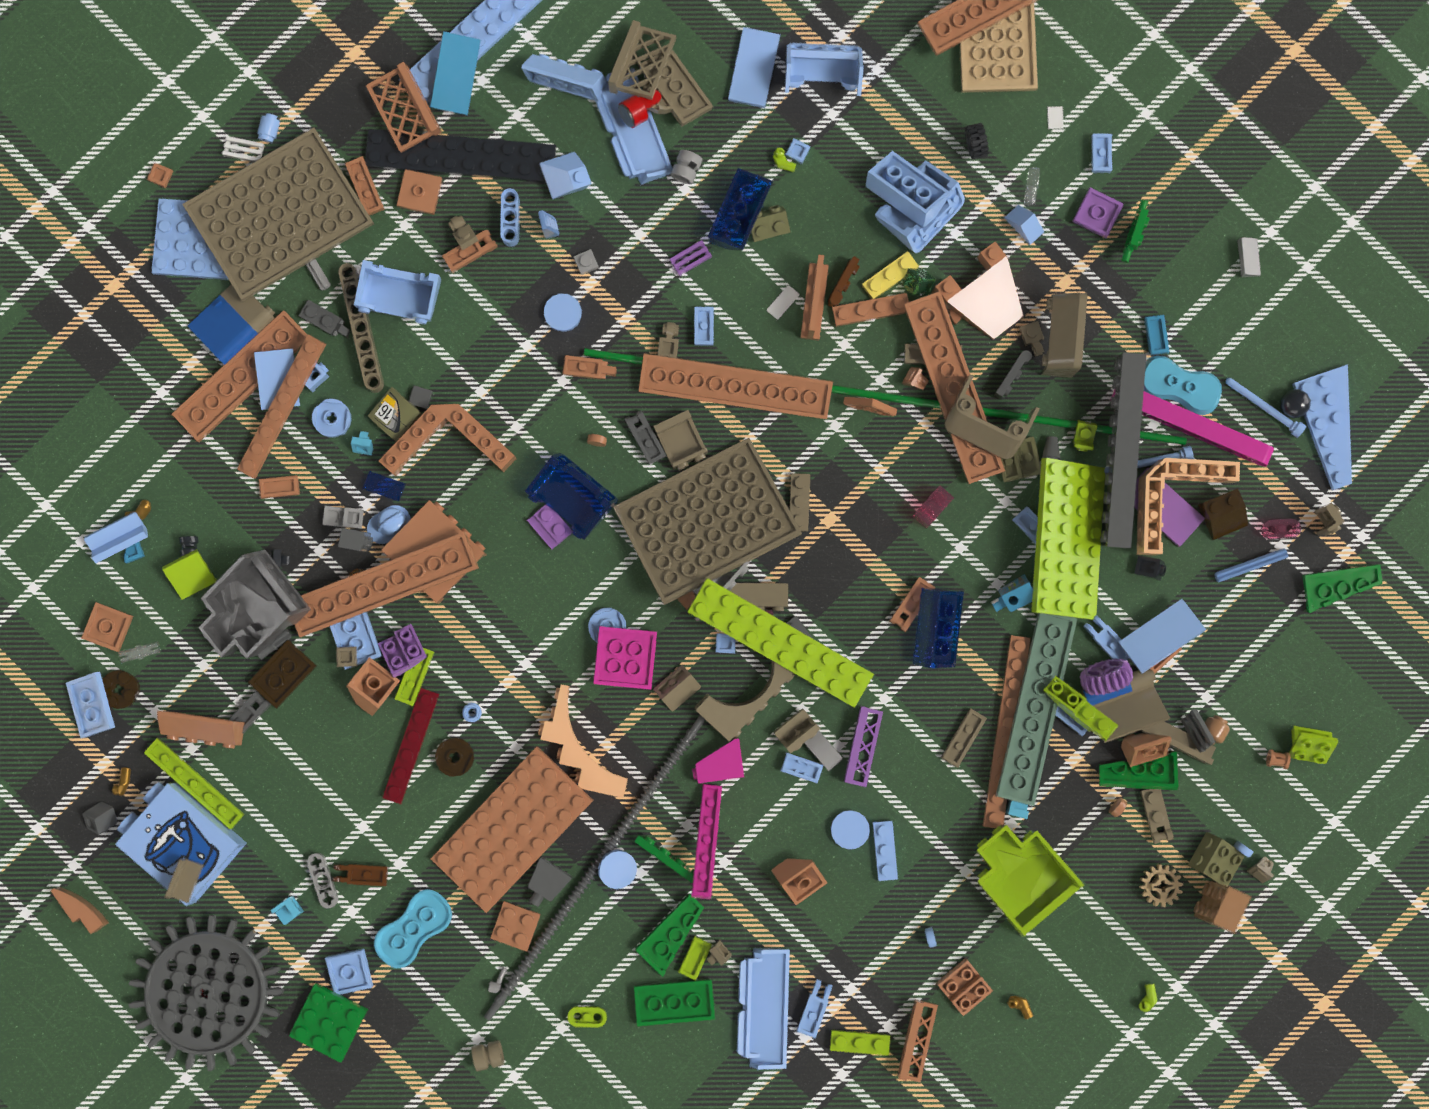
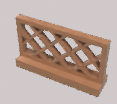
M404 62L397 65L398 68L366 85L401 153L432 135L436 136L442 133L409 67ZM397 74L400 77L398 87L390 85L391 77ZM379 84L385 86L382 96L375 94L372 88ZM388 87L397 89L394 100L386 97ZM401 91L408 93L407 103L398 101ZM384 100L393 102L391 112L383 110ZM397 104L406 106L403 116L394 114ZM409 107L416 109L418 112L415 120L407 118ZM393 117L402 119L399 129L391 126ZM405 120L414 122L411 133L403 131ZM418 124L424 125L428 131L421 136L415 134ZM401 133L410 135L409 142L403 146L399 141Z
M818 255L817 263L809 264L800 337L803 339H820L829 266L823 264L824 255Z

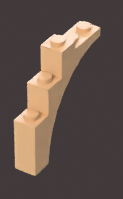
M561 684L560 688H556L554 699H557L556 707L552 706L550 718H553V721H545L544 724H540L538 735H541L540 740L563 744V748L558 749L557 759L560 760L559 764L582 769L581 772H577L575 783H578L581 789L623 798L628 778L613 774L601 767L581 747L569 719L568 696L570 686Z

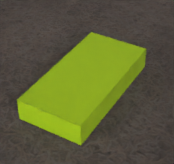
M694 936L678 973L696 981L712 944Z

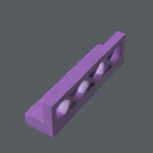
M860 706L843 782L867 787L883 715L882 711ZM868 712L878 714L877 722L872 726H869L866 721ZM869 730L873 740L865 745L862 741L863 734ZM865 749L869 758L861 764L858 760L859 752ZM859 768L865 774L863 782L853 780L855 771Z

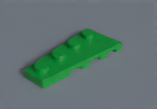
M1373 564L1304 574L1303 583L1307 613L1314 612L1316 609L1326 607L1338 600L1346 599L1353 594L1382 584L1381 565Z
M1171 752L1165 757L1132 767L1129 766L1128 762L1124 761L1100 765L1099 786L1178 790L1177 752Z
M689 893L635 948L662 977L666 973L669 964L672 963L678 949L685 941L690 929H692L703 911V905L694 897H691Z

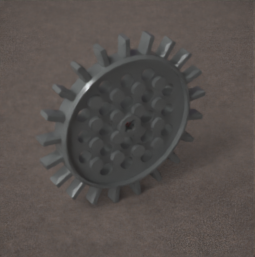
M216 915L209 916L207 931L198 932L194 917L186 918L189 934L183 937H179L173 925H169L166 927V931L172 943L164 948L157 940H150L148 944L159 955L153 963L145 958H138L135 962L149 970L146 980L133 979L129 981V985L133 987L144 988V1000H136L130 1003L129 1008L136 1009L144 1006L148 1015V1019L140 1021L135 1028L136 1030L143 1029L152 1024L158 1034L150 1040L147 1046L152 1048L158 1045L162 1039L170 1044L171 1048L165 1056L166 1062L171 1061L179 1049L188 1053L185 1063V1069L187 1070L193 1067L196 1055H206L208 1071L214 1070L216 1065L215 1054L225 1052L227 1061L232 1066L237 1063L232 1049L234 1046L241 1043L246 1051L252 1054L256 1051V1048L250 1042L248 1036L254 1030L266 1038L271 1034V1031L259 1022L263 1014L278 1017L281 1013L276 1008L266 1006L268 995L277 996L284 993V988H268L267 981L268 975L276 974L281 968L280 966H273L264 970L260 958L267 955L272 948L267 946L258 953H255L248 946L257 933L255 930L247 933L243 941L233 936L238 922L235 919L230 921L227 931L224 933L215 930ZM194 944H198L201 947L199 955L194 954L192 951ZM213 948L220 951L218 959L213 958L211 955ZM232 952L239 955L237 963L232 962L230 959ZM171 959L177 962L176 970H172L169 967ZM190 963L194 964L197 968L195 974H191L188 971ZM208 968L215 970L216 975L214 978H210L207 975ZM227 972L234 974L235 979L233 982L227 981ZM246 976H251L254 979L253 986L246 985ZM166 979H170L173 982L172 989L165 987L164 982ZM185 983H189L192 986L191 993L184 991L183 986ZM208 989L209 993L205 996L203 992ZM223 991H227L230 994L228 1002L224 1001L221 997ZM242 995L249 998L247 1006L243 1005L240 1001ZM162 998L168 1001L167 1009L160 1006ZM181 1002L185 1003L188 1007L186 1013L179 1010ZM199 1007L206 1009L207 1014L205 1017L198 1014ZM218 1011H223L226 1014L224 1021H220L217 1018ZM237 1015H242L245 1018L244 1025H239L236 1022ZM176 1022H180L183 1025L182 1032L175 1030L174 1025ZM195 1026H199L202 1029L201 1036L194 1034L193 1029ZM214 1030H218L221 1033L220 1040L213 1038L212 1033Z

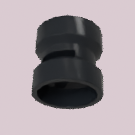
M198 536L179 537V544L181 545L180 557L197 549V544L199 543Z

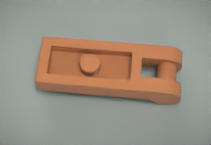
M488 230L477 234L476 237L479 241L462 250L459 245L442 255L452 273L498 247L496 242L492 241ZM484 240L486 245L481 247L479 242Z
M919 577L889 622L892 624L896 623L901 627V630L906 632L935 587ZM902 612L909 616L906 621L900 618Z

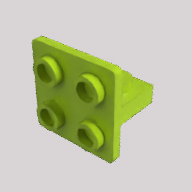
M1293 726L1291 730L1293 746L1289 753L1292 759L1326 764L1338 744V739L1332 738V732Z

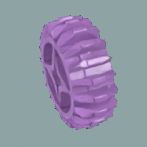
M1116 658L1113 660H1102L1098 663L1095 662L1094 665H1089L1088 668H1085L1080 673V683L1085 693L1090 695L1111 694L1119 689H1124L1125 686H1128L1133 681V671L1126 660Z

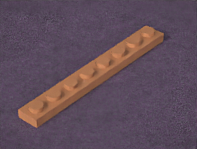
M307 335L237 468L239 471L251 478L257 477L326 346L324 342L311 335Z

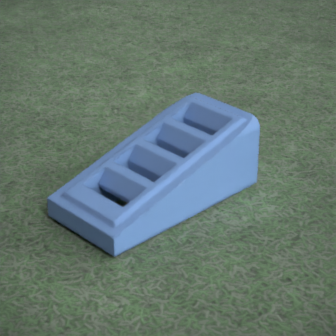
M543 210L539 211L538 214L544 237L547 239L559 236L556 218Z

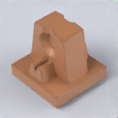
M911 367L902 384L924 390L929 380L921 373V368Z

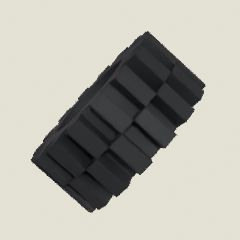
M982 123L965 127L966 145L972 160L989 155L987 135Z

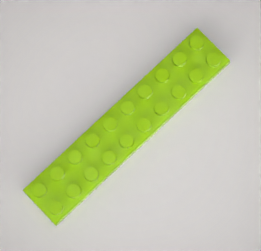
M706 578L687 611L854 708L874 675L872 672L709 578Z

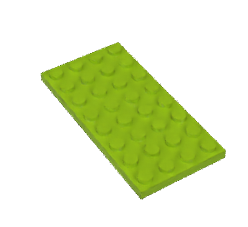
M1051 458L1041 459L1032 613L1094 620V616L1097 613L1101 549L1100 536L1102 531L1101 519L1106 468Z

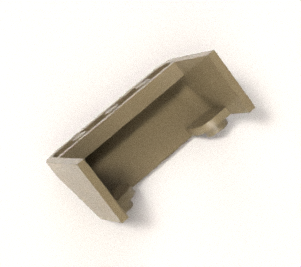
M1087 293L1052 294L1047 299L1046 309L1051 314L1049 349L1047 354H1043L1042 366H1045V368L1042 370L1041 375L1072 378L1081 369Z
M969 375L966 377L945 420V429L949 433L1002 459L1013 457L1026 438L1040 408L1035 407L1031 409L1025 423L1015 421L1005 431L972 415L976 403L971 396L965 394L974 377Z

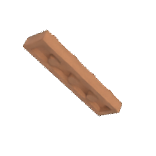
M907 293L835 306L832 307L835 325L838 327L906 314L904 304L909 303Z

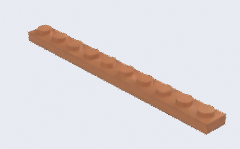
M1010 635L983 819L984 827L997 828L1000 825L1003 827L1007 799L996 797V792L1028 658L1030 638Z

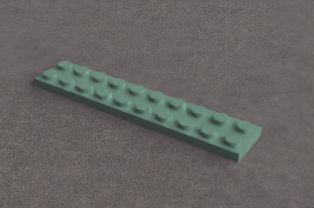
M1040 613L1037 615L996 797L1035 806L1057 710V704L1044 692V689L1055 676L1062 681L1064 679L1077 623L1076 618Z

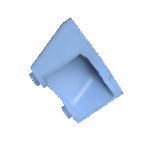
M926 160L917 169L950 192V196L937 216L922 228L895 207L892 208L887 204L881 206L875 214L877 220L914 253L920 252L960 210L965 201L958 181Z
M363 260L354 306L359 308L358 311L369 314L370 311L415 319L416 323L426 325L432 319L441 278L438 274L429 273L426 277L425 273L416 274L385 268L383 265H379L378 268L377 265H373V262Z

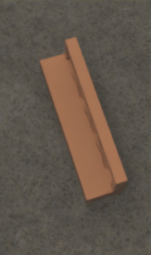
M914 999L897 1074L899 1080L907 1081L908 1079L921 1082L937 1012V1004ZM924 1006L932 1008L931 1016L925 1020L921 1016ZM924 1024L927 1028V1035L919 1039L917 1036L919 1026ZM920 1043L923 1048L922 1055L914 1058V1046ZM916 1063L919 1068L917 1077L908 1075L910 1065Z

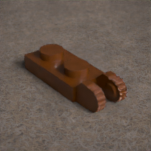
M854 256L849 260L827 301L828 306L835 307L843 299L842 291H847L851 284L848 281L850 276H855L860 267L857 265L860 260Z
M334 865L333 869L340 871L348 870V876L333 877V882L387 886L388 866Z

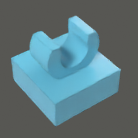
M361 431L359 438L352 437L351 446L354 453L372 455L373 445L372 440L368 437V432Z

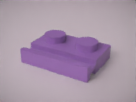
M549 503L527 520L552 550L573 533Z

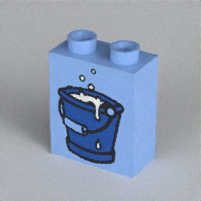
M158 782L143 798L149 805L143 813L138 816L133 812L119 825L117 830L123 836L115 845L167 890L180 859L187 858L203 864L204 866L189 903L181 901L184 905L188 906L200 899L247 842L232 829L230 830L178 783H169L163 786Z

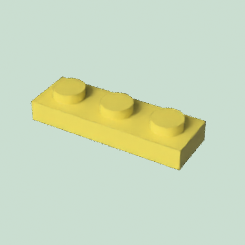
M906 252L864 282L862 287L871 299H876L918 269L919 265L910 253Z

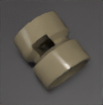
M500 1040L488 1042L487 1047L482 1044L472 1046V1057L477 1072L488 1069L489 1065L493 1068L504 1065V1055Z

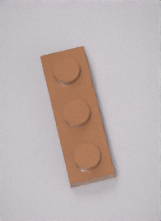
M363 156L345 163L359 199L369 216L385 210Z

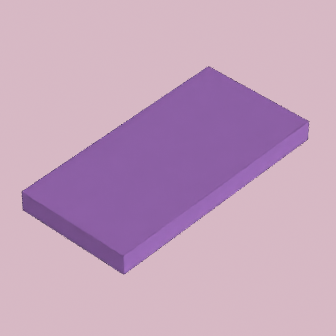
M1146 468V469L1143 471V473L1136 479V491H1135V503H1134V508H1135L1137 511H1138V484H1139V478H1140L1149 468ZM1165 483L1162 490V504H1164V508H1162L1163 527H1161V532L1180 547L1205 518Z

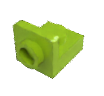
M1077 421L1073 438V445L1077 450L1083 452L1093 450L1097 423Z

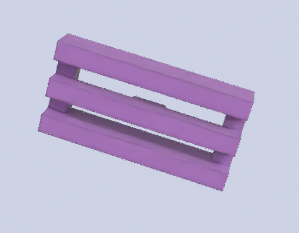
M703 240L670 258V262L678 275L681 276L710 259L712 255L704 245ZM699 247L702 248L676 264L677 260L683 258L684 256L688 255L689 253L693 252ZM702 253L706 254L705 256L696 260L695 262L691 263L681 270L679 269L680 266L686 264L687 262L691 261L692 259L696 258Z

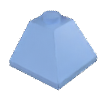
M575 152L539 163L552 200L586 189L592 184L585 165Z

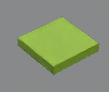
M197 549L162 567L163 572L182 600L216 583V578Z

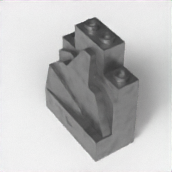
M261 550L242 555L202 596V601L212 614L198 628L221 658L233 654L239 648L240 653L247 659L257 656L288 626L297 624L311 609L267 551Z

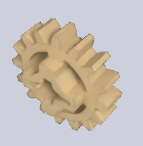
M1157 864V869L1150 866L1151 872L1144 871L1146 878H1140L1144 885H1140L1139 888L1145 890L1141 895L1148 896L1146 901L1149 903L1153 901L1154 906H1158L1159 902L1161 907H1165L1166 902L1169 905H1173L1172 899L1179 900L1176 895L1183 892L1179 890V887L1183 886V883L1178 882L1181 876L1174 875L1176 873L1175 869L1169 871L1168 865H1165L1163 869L1160 864ZM1164 873L1168 874L1172 881L1167 880ZM1161 882L1168 884L1162 887L1161 889L1154 887L1160 885ZM1150 890L1155 891L1158 898L1154 897Z

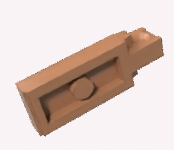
M565 355L563 375L601 380L606 379V375L616 376L617 369L616 367L607 366L608 362L601 359Z

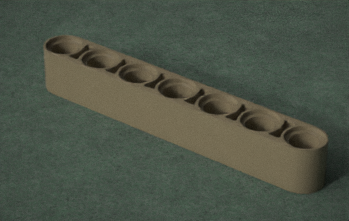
M345 263L339 268V277L363 381L369 391L378 393L383 389L384 381L368 313L360 312L354 314L356 294L353 296L349 295L350 289L358 287L359 274L352 264ZM347 270H353L351 277H344ZM359 325H366L363 332H357ZM363 343H370L368 350H361ZM368 361H374V366L371 369L365 368ZM372 379H378L376 387H370Z

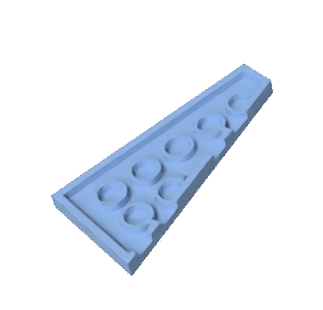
M1348 365L1292 384L1294 389H1301L1306 392L1311 400L1310 409L1304 417L1331 490L1352 484Z

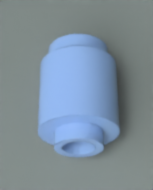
M266 113V116H261L257 132L259 140L273 143L280 124L277 116Z

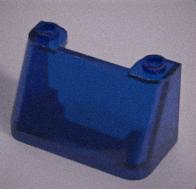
M561 453L550 457L525 490L531 501L547 504L572 525V534L575 537L584 540L587 539L618 502L616 496Z

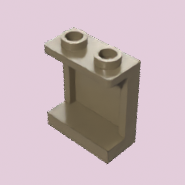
M689 410L654 426V430L673 470L676 468L682 470L689 466V462L693 460L699 462L706 458L705 455L708 454V450L705 448L694 425Z

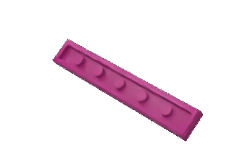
M703 784L691 895L694 898L711 899L722 786Z

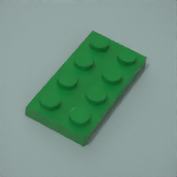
M712 979L634 986L637 1026L715 1020Z

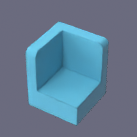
M1009 800L1006 814L1027 819L1029 814L1027 811L1028 805Z
M294 896L287 898L271 910V913H276L284 925L304 912Z

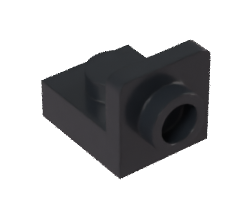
M1138 555L1134 574L1161 581L1162 576L1164 577L1166 573L1165 562L1161 559Z

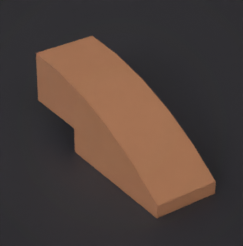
M61 887L51 890L71 921L77 922L81 920L90 934L97 932L109 923L102 913L83 897Z

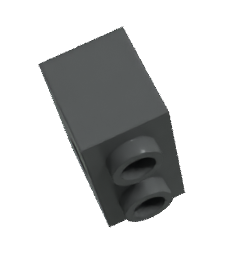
M341 528L338 547L368 552V548L371 549L373 544L371 533Z

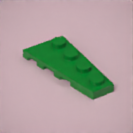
M640 835L637 837L635 843L693 884L694 869L691 870L686 867L687 863L678 857L676 859L670 855L671 852L663 846L661 848L656 846V841L647 835L645 837Z

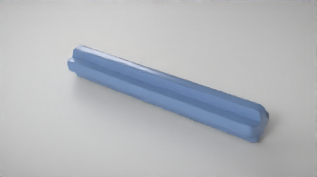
M1285 548L1216 572L1214 574L1217 582L1233 578L1288 558V553Z

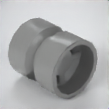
M680 150L676 159L678 164L674 165L670 174L671 177L679 182L692 185L697 175L695 170H699L703 159L691 151Z

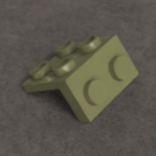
M1206 832L1188 866L1205 874L1217 883L1228 886L1240 866L1244 854L1223 839Z

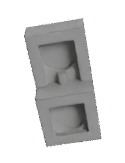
M324 506L322 525L362 529L364 510Z
M820 731L813 738L804 742L828 771L843 759Z

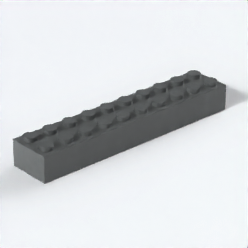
M1123 352L1114 360V370H1117V376L1113 378L1112 389H1115V396L1111 398V408H1114L1113 416H1110L1109 420L1112 434L1108 436V446L1111 447L1110 454H1107L1106 457L1109 473L1105 474V485L1108 486L1107 492H1104L1103 504H1106V511L1102 512L1101 522L1104 523V531H1101L1100 542H1103V546L1131 548L1147 354Z

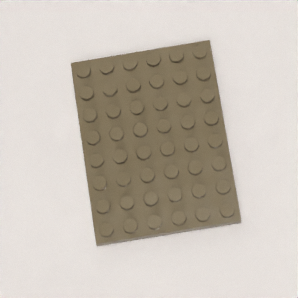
M315 128L310 129L182 204L242 301H245L374 224Z
M750 438L613 507L664 605L701 587L706 578L714 580L802 535L799 526Z

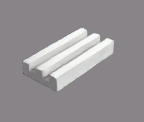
M226 136L225 149L222 155L255 162L262 158L264 144ZM231 143L259 148V150L231 145ZM229 149L257 154L258 156L253 157L229 152Z

